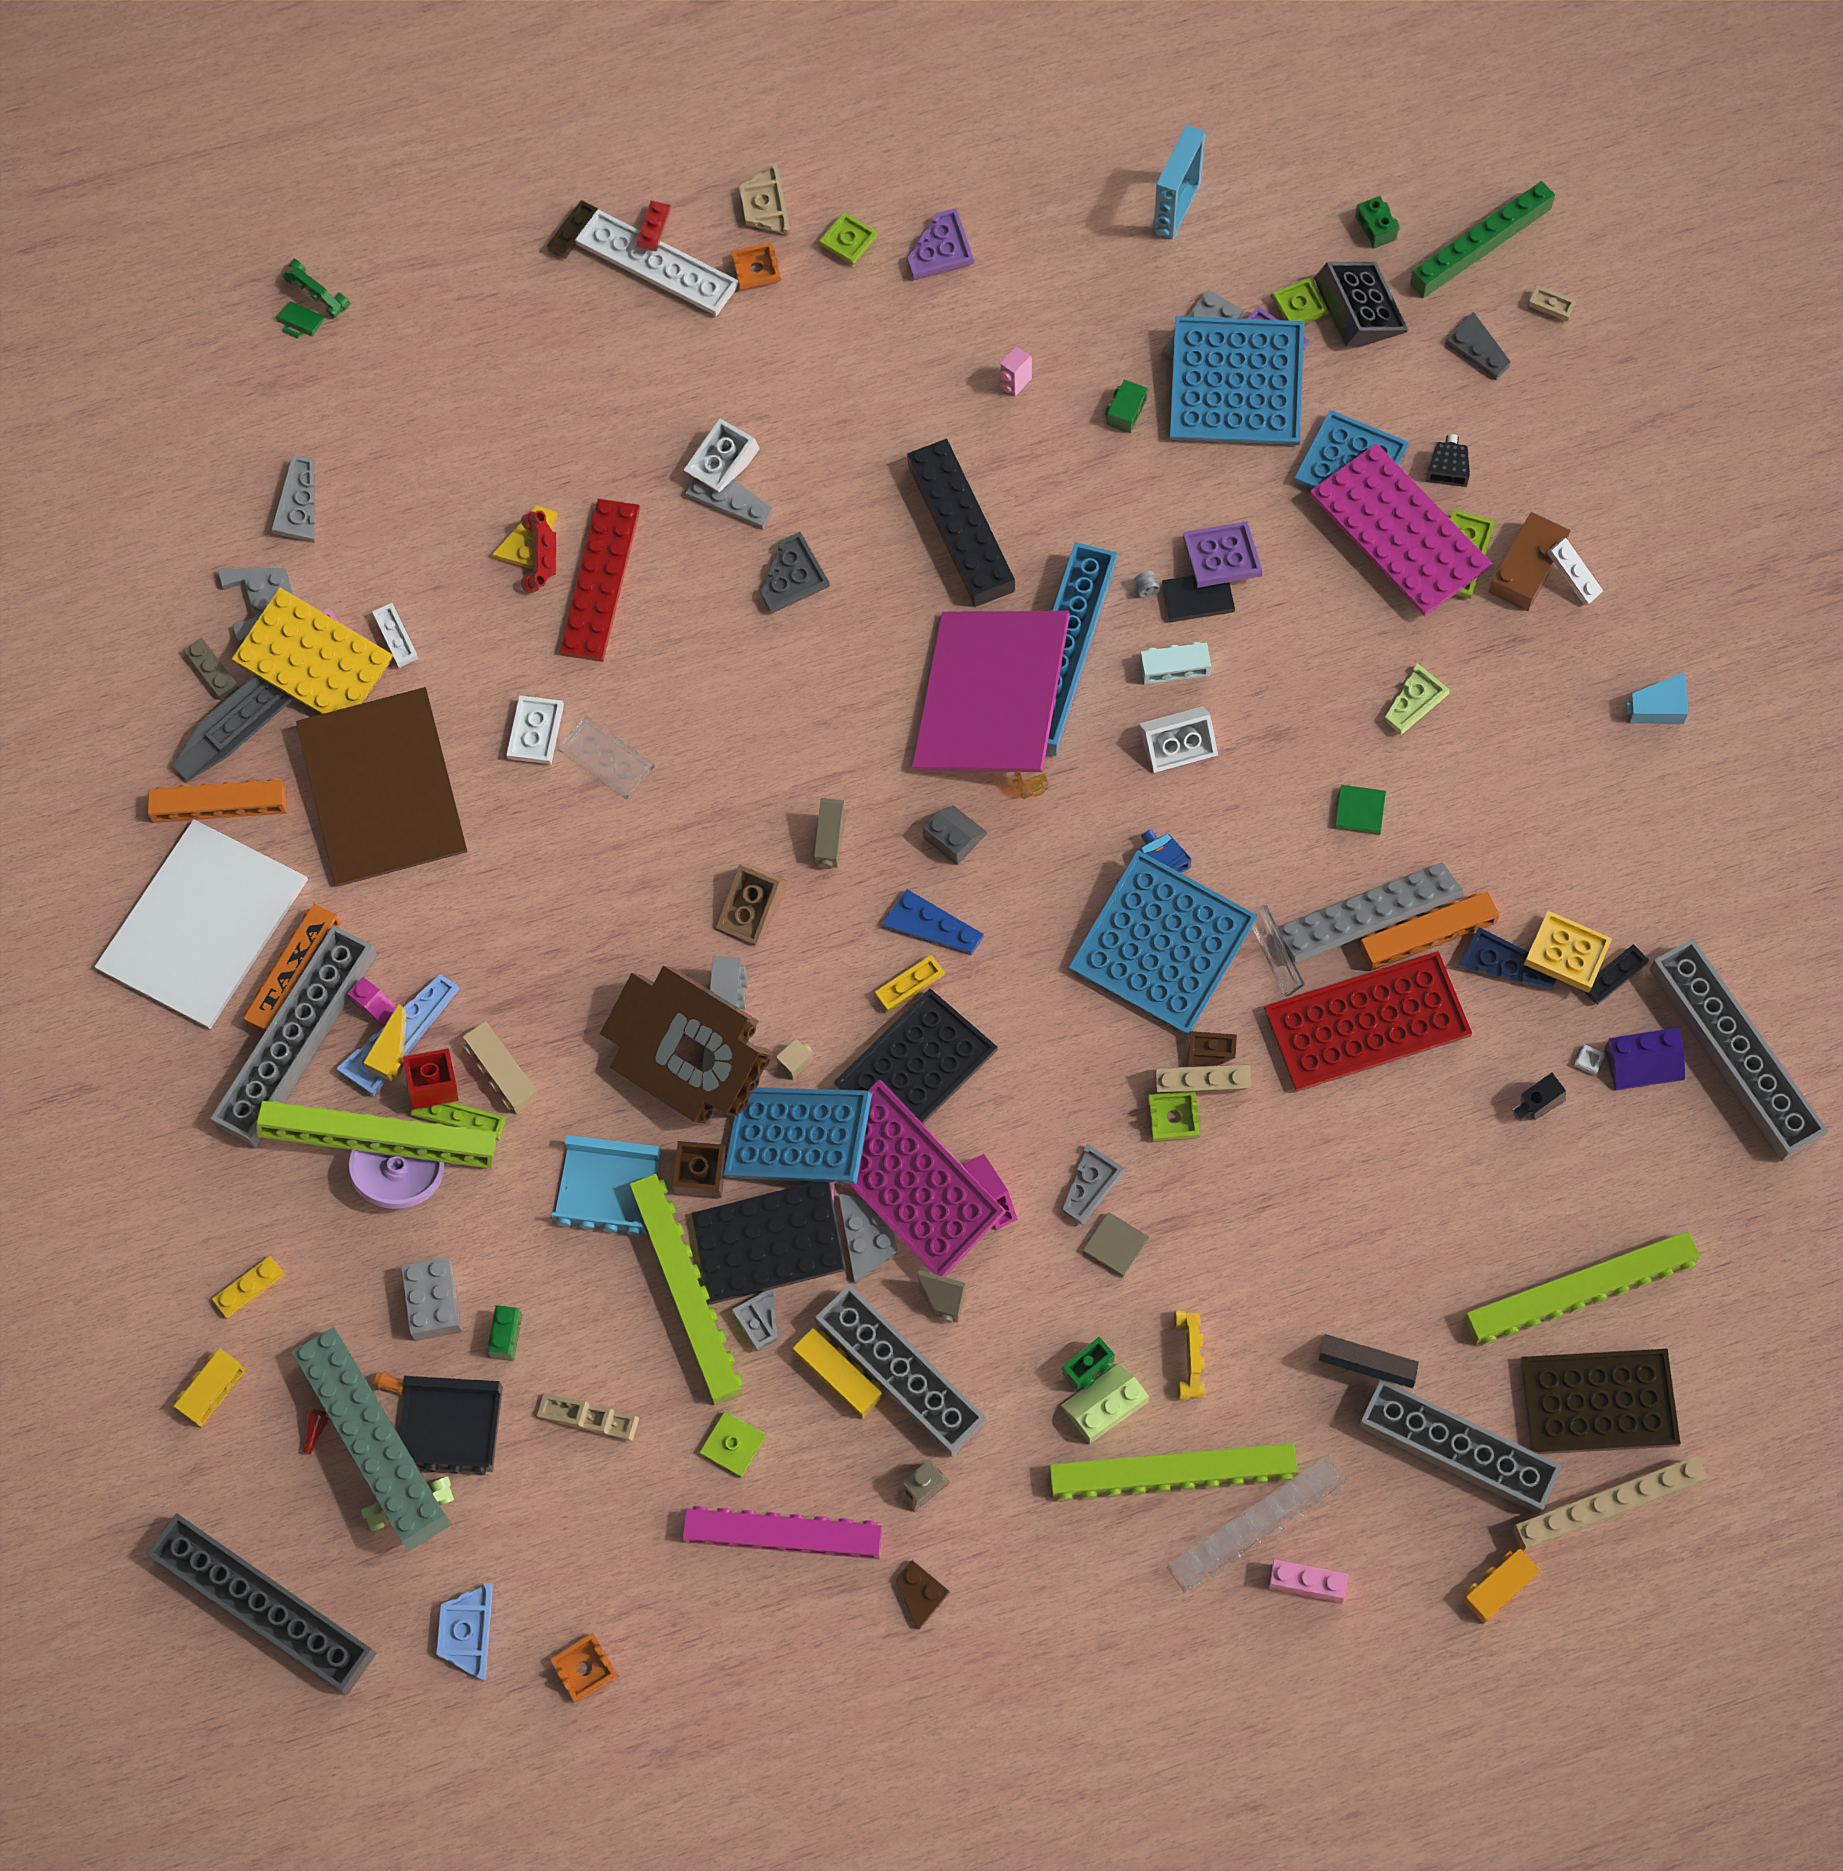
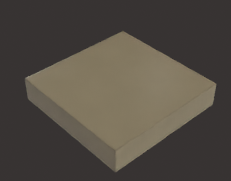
M1108 1212L1084 1248L1083 1253L1124 1278L1148 1241L1149 1236Z

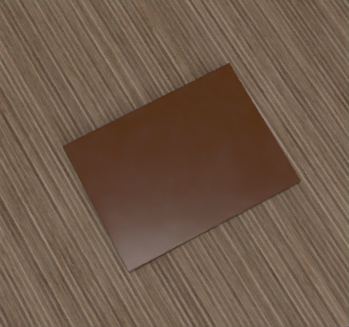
M426 687L296 721L336 887L468 852Z

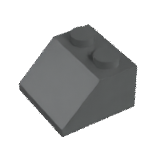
M954 805L938 811L923 827L924 839L957 865L987 834V831Z

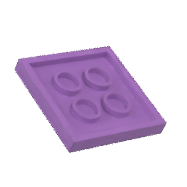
M1247 521L1183 532V539L1197 588L1262 576L1261 564Z

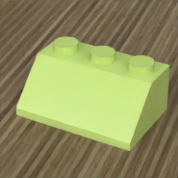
M1117 1364L1106 1374L1096 1379L1088 1389H1082L1061 1404V1407L1090 1445L1147 1404L1149 1395L1130 1372L1121 1364Z

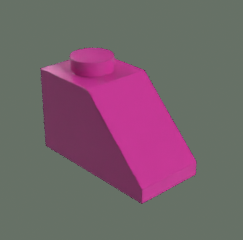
M364 977L347 993L353 1004L383 1027L386 1026V1023L396 1009V1006Z

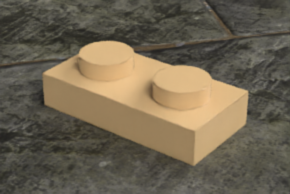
M1537 285L1528 306L1568 322L1577 300Z

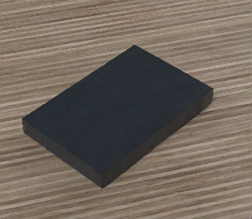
M1194 575L1162 580L1170 622L1235 612L1229 582L1197 588Z

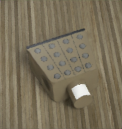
M928 1460L901 1483L899 1494L915 1512L947 1486L950 1481L935 1463Z

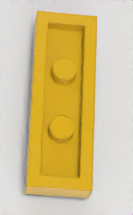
M930 955L875 991V996L886 1011L890 1012L943 977L945 972L934 957Z
M270 1255L212 1298V1300L228 1319L286 1275Z

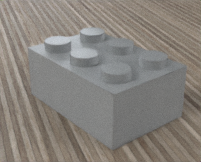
M444 1257L402 1265L409 1328L414 1340L419 1341L461 1333L462 1325L454 1267L450 1258Z

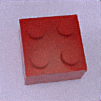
M449 1048L403 1056L412 1109L459 1101Z

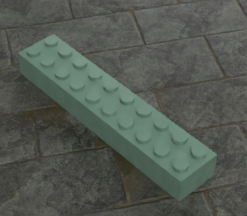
M333 1326L292 1351L406 1549L411 1551L450 1527L449 1519L335 1327Z

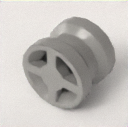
M1153 571L1142 572L1134 578L1135 585L1139 587L1138 593L1140 597H1151L1160 591L1159 584L1155 582L1156 575Z

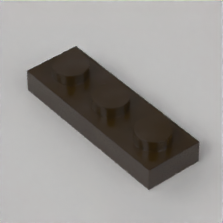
M580 200L548 243V251L566 259L576 245L575 239L599 209Z

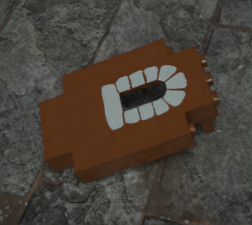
M662 966L655 982L643 975L631 973L600 1032L602 1036L620 1047L610 1066L611 1069L688 1119L698 1123H705L711 1117L713 1107L725 1115L737 1117L738 1114H741L749 1103L748 1099L752 1091L759 1085V1078L762 1072L769 1066L770 1057L773 1054L767 1048L755 1046L748 1042L755 1034L759 1020L677 969L668 966ZM685 1034L714 1053L715 1063L712 1069L703 1072L675 1054Z

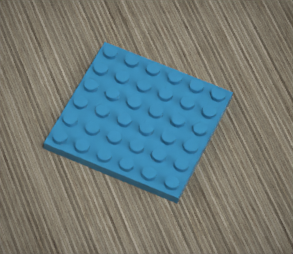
M1175 316L1170 440L1299 445L1304 321Z
M1137 850L1072 960L1069 969L1189 1036L1190 1031L1195 1027L1256 922L1258 915Z

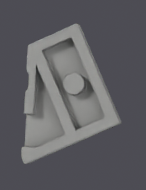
M773 1289L765 1291L732 1309L734 1318L756 1352L777 1341Z

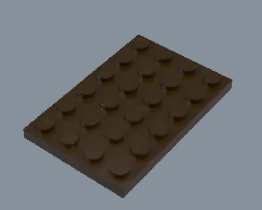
M1668 1348L1521 1357L1531 1449L1537 1454L1676 1447L1681 1445Z

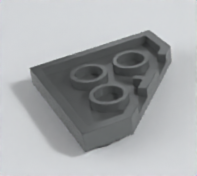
M801 531L780 541L778 552L770 567L766 584L761 591V596L771 614L830 587L827 577Z

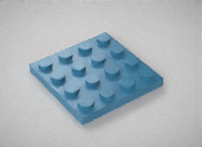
M1329 410L1294 478V482L1309 489H1314L1376 443L1399 466L1409 446V442Z

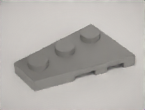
M1086 1144L1085 1153L1082 1161L1079 1163L1076 1178L1071 1185L1063 1207L1064 1214L1082 1226L1125 1173V1169L1089 1144Z

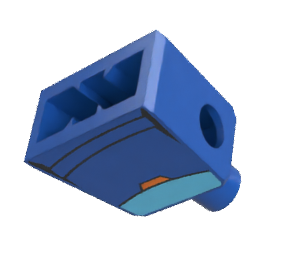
M1150 829L1141 835L1146 844L1140 848L1141 852L1180 873L1191 868V857L1170 834H1164L1158 838L1154 831Z

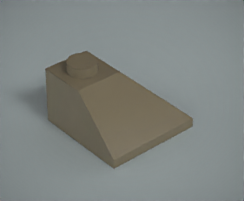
M919 1270V1288L934 1315L946 1323L958 1322L966 1297L965 1283Z

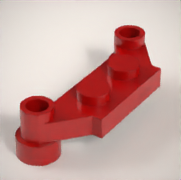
M540 510L528 512L521 518L522 526L526 530H533V573L521 580L523 591L529 594L538 591L540 587L546 584L550 576L556 575V532L551 530L546 521L545 513Z

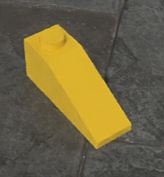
M399 1004L363 1062L368 1071L390 1082L393 1081L394 1077L399 1076L403 1068L407 1013L403 1006Z

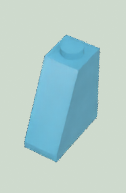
M1685 673L1678 674L1632 693L1630 700L1625 705V713L1629 715L1630 723L1684 724L1688 715Z

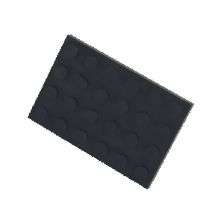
M930 988L834 1081V1085L840 1090L868 1091L878 1080H881L924 1124L998 1050V1046Z
M811 1182L692 1213L704 1285L710 1298L707 1300V1303L710 1305L846 1271L829 1182Z

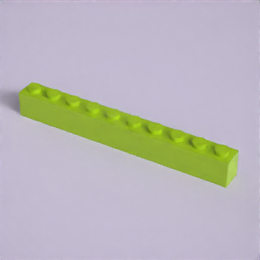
M262 1101L257 1120V1137L490 1169H492L496 1149L497 1133L489 1130H474L462 1126H445L440 1123L430 1124L417 1120L408 1121L394 1117H379L372 1114L327 1110L322 1107H305L300 1104H283L277 1101Z
M657 1174L630 1183L632 1193L646 1225L647 1232L714 1405L742 1395L740 1387L744 1386L739 1372L734 1374L731 1365H734L735 1361L731 1351L726 1352L723 1343L727 1342L722 1329L717 1330L714 1323L718 1321L714 1308H709L706 1300L710 1299L705 1285L700 1287L698 1282L701 1274L697 1264L692 1265L689 1259L693 1254L689 1244H684L681 1236L685 1234L680 1221L675 1223L673 1218L676 1210L672 1200L667 1202L664 1195L668 1193L664 1180L659 1181Z
M1689 1231L1467 1312L1464 1320L1475 1345L1483 1343L1484 1346L1497 1341L1496 1337L1504 1334L1506 1337L1513 1336L1519 1333L1518 1329L1527 1326L1528 1329L1539 1326L1542 1320L1548 1318L1550 1321L1559 1319L1566 1311L1578 1312L1586 1307L1585 1304L1594 1302V1304L1602 1303L1608 1299L1607 1296L1615 1293L1616 1296H1621L1630 1291L1629 1288L1637 1285L1639 1288L1645 1287L1658 1277L1661 1280L1667 1279L1674 1275V1271L1680 1269L1683 1272L1696 1267V1263L1701 1256Z
M1294 1443L1050 1464L1053 1498H1058V1501L1073 1500L1074 1496H1082L1083 1499L1097 1498V1494L1117 1497L1122 1495L1121 1492L1141 1495L1145 1494L1146 1490L1155 1489L1157 1493H1165L1171 1491L1170 1488L1178 1487L1182 1491L1195 1489V1486L1201 1485L1211 1489L1217 1488L1219 1484L1229 1483V1486H1241L1247 1481H1253L1254 1484H1265L1270 1479H1278V1482H1289L1298 1473Z

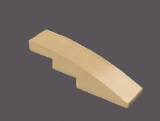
M545 1393L537 1413V1417L629 1441H633L639 1417L636 1415L616 1412L611 1408L590 1405L586 1401Z

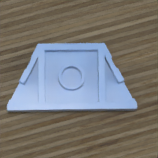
M486 1583L479 1589L464 1593L455 1600L451 1599L441 1604L437 1655L480 1680H486L493 1593L492 1583Z

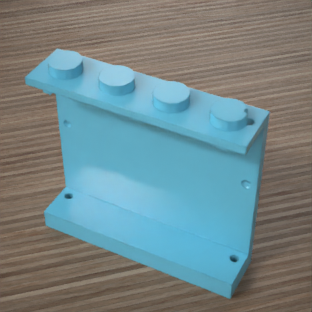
M566 1135L565 1145L567 1154L556 1212L551 1214L554 1222L563 1227H570L571 1224L580 1225V1228L586 1230H593L594 1227L603 1228L604 1231L616 1233L617 1230L626 1231L627 1234L639 1236L640 1233L647 1234L646 1225L632 1193L630 1183L654 1174L658 1175L661 1158L659 1146Z

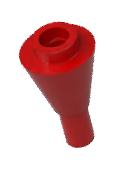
M314 1408L312 1413L307 1412V1438L302 1452L312 1454L316 1439L319 1438L330 1419L326 1417L327 1412Z

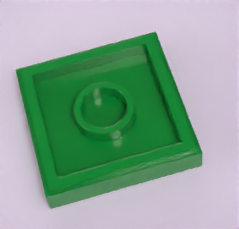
M1341 785L1335 829L1380 835L1386 791Z

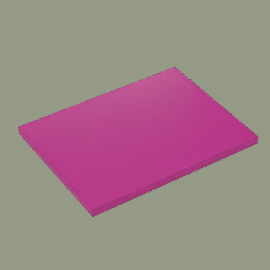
M1068 611L942 612L912 766L914 771L1043 772L1070 617Z

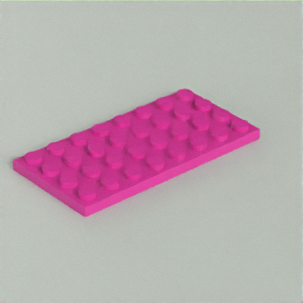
M1377 443L1310 491L1312 499L1424 617L1492 567L1493 563Z
M878 1080L868 1090L872 1097L857 1183L849 1184L933 1274L945 1277L1007 1211L881 1080Z

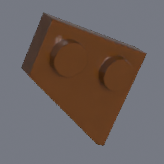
M1190 1031L1188 1067L1217 1066L1235 1059L1237 1034Z
M913 1560L896 1578L915 1625L920 1630L950 1594V1591Z

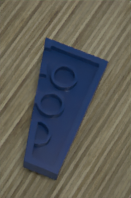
M1480 927L1477 929L1457 967L1549 991L1552 990L1557 981L1556 978L1524 965L1529 954L1528 951Z

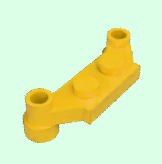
M1175 1310L1174 1327L1175 1329H1185L1188 1369V1381H1178V1399L1203 1398L1204 1384L1200 1383V1374L1205 1369V1360L1203 1356H1200V1347H1203V1333H1199L1200 1313H1186L1185 1310Z

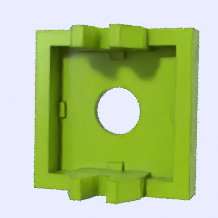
M1195 1091L1148 1094L1153 1142L1200 1138L1199 1112ZM1170 1111H1177L1181 1119L1177 1123H1171L1167 1119V1114Z

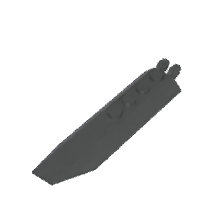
M254 675L195 727L172 766L188 782L229 757L294 698Z

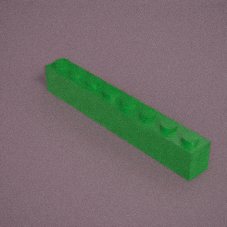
M1542 181L1538 182L1413 269L1410 285L1425 298L1551 210L1555 193Z

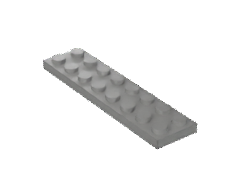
M1441 862L1276 928V932L1295 963L1463 897V889L1444 863Z

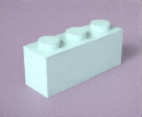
M1193 642L1184 646L1171 645L1167 648H1148L1145 651H1141L1140 663L1144 685L1210 676L1211 662L1207 643Z

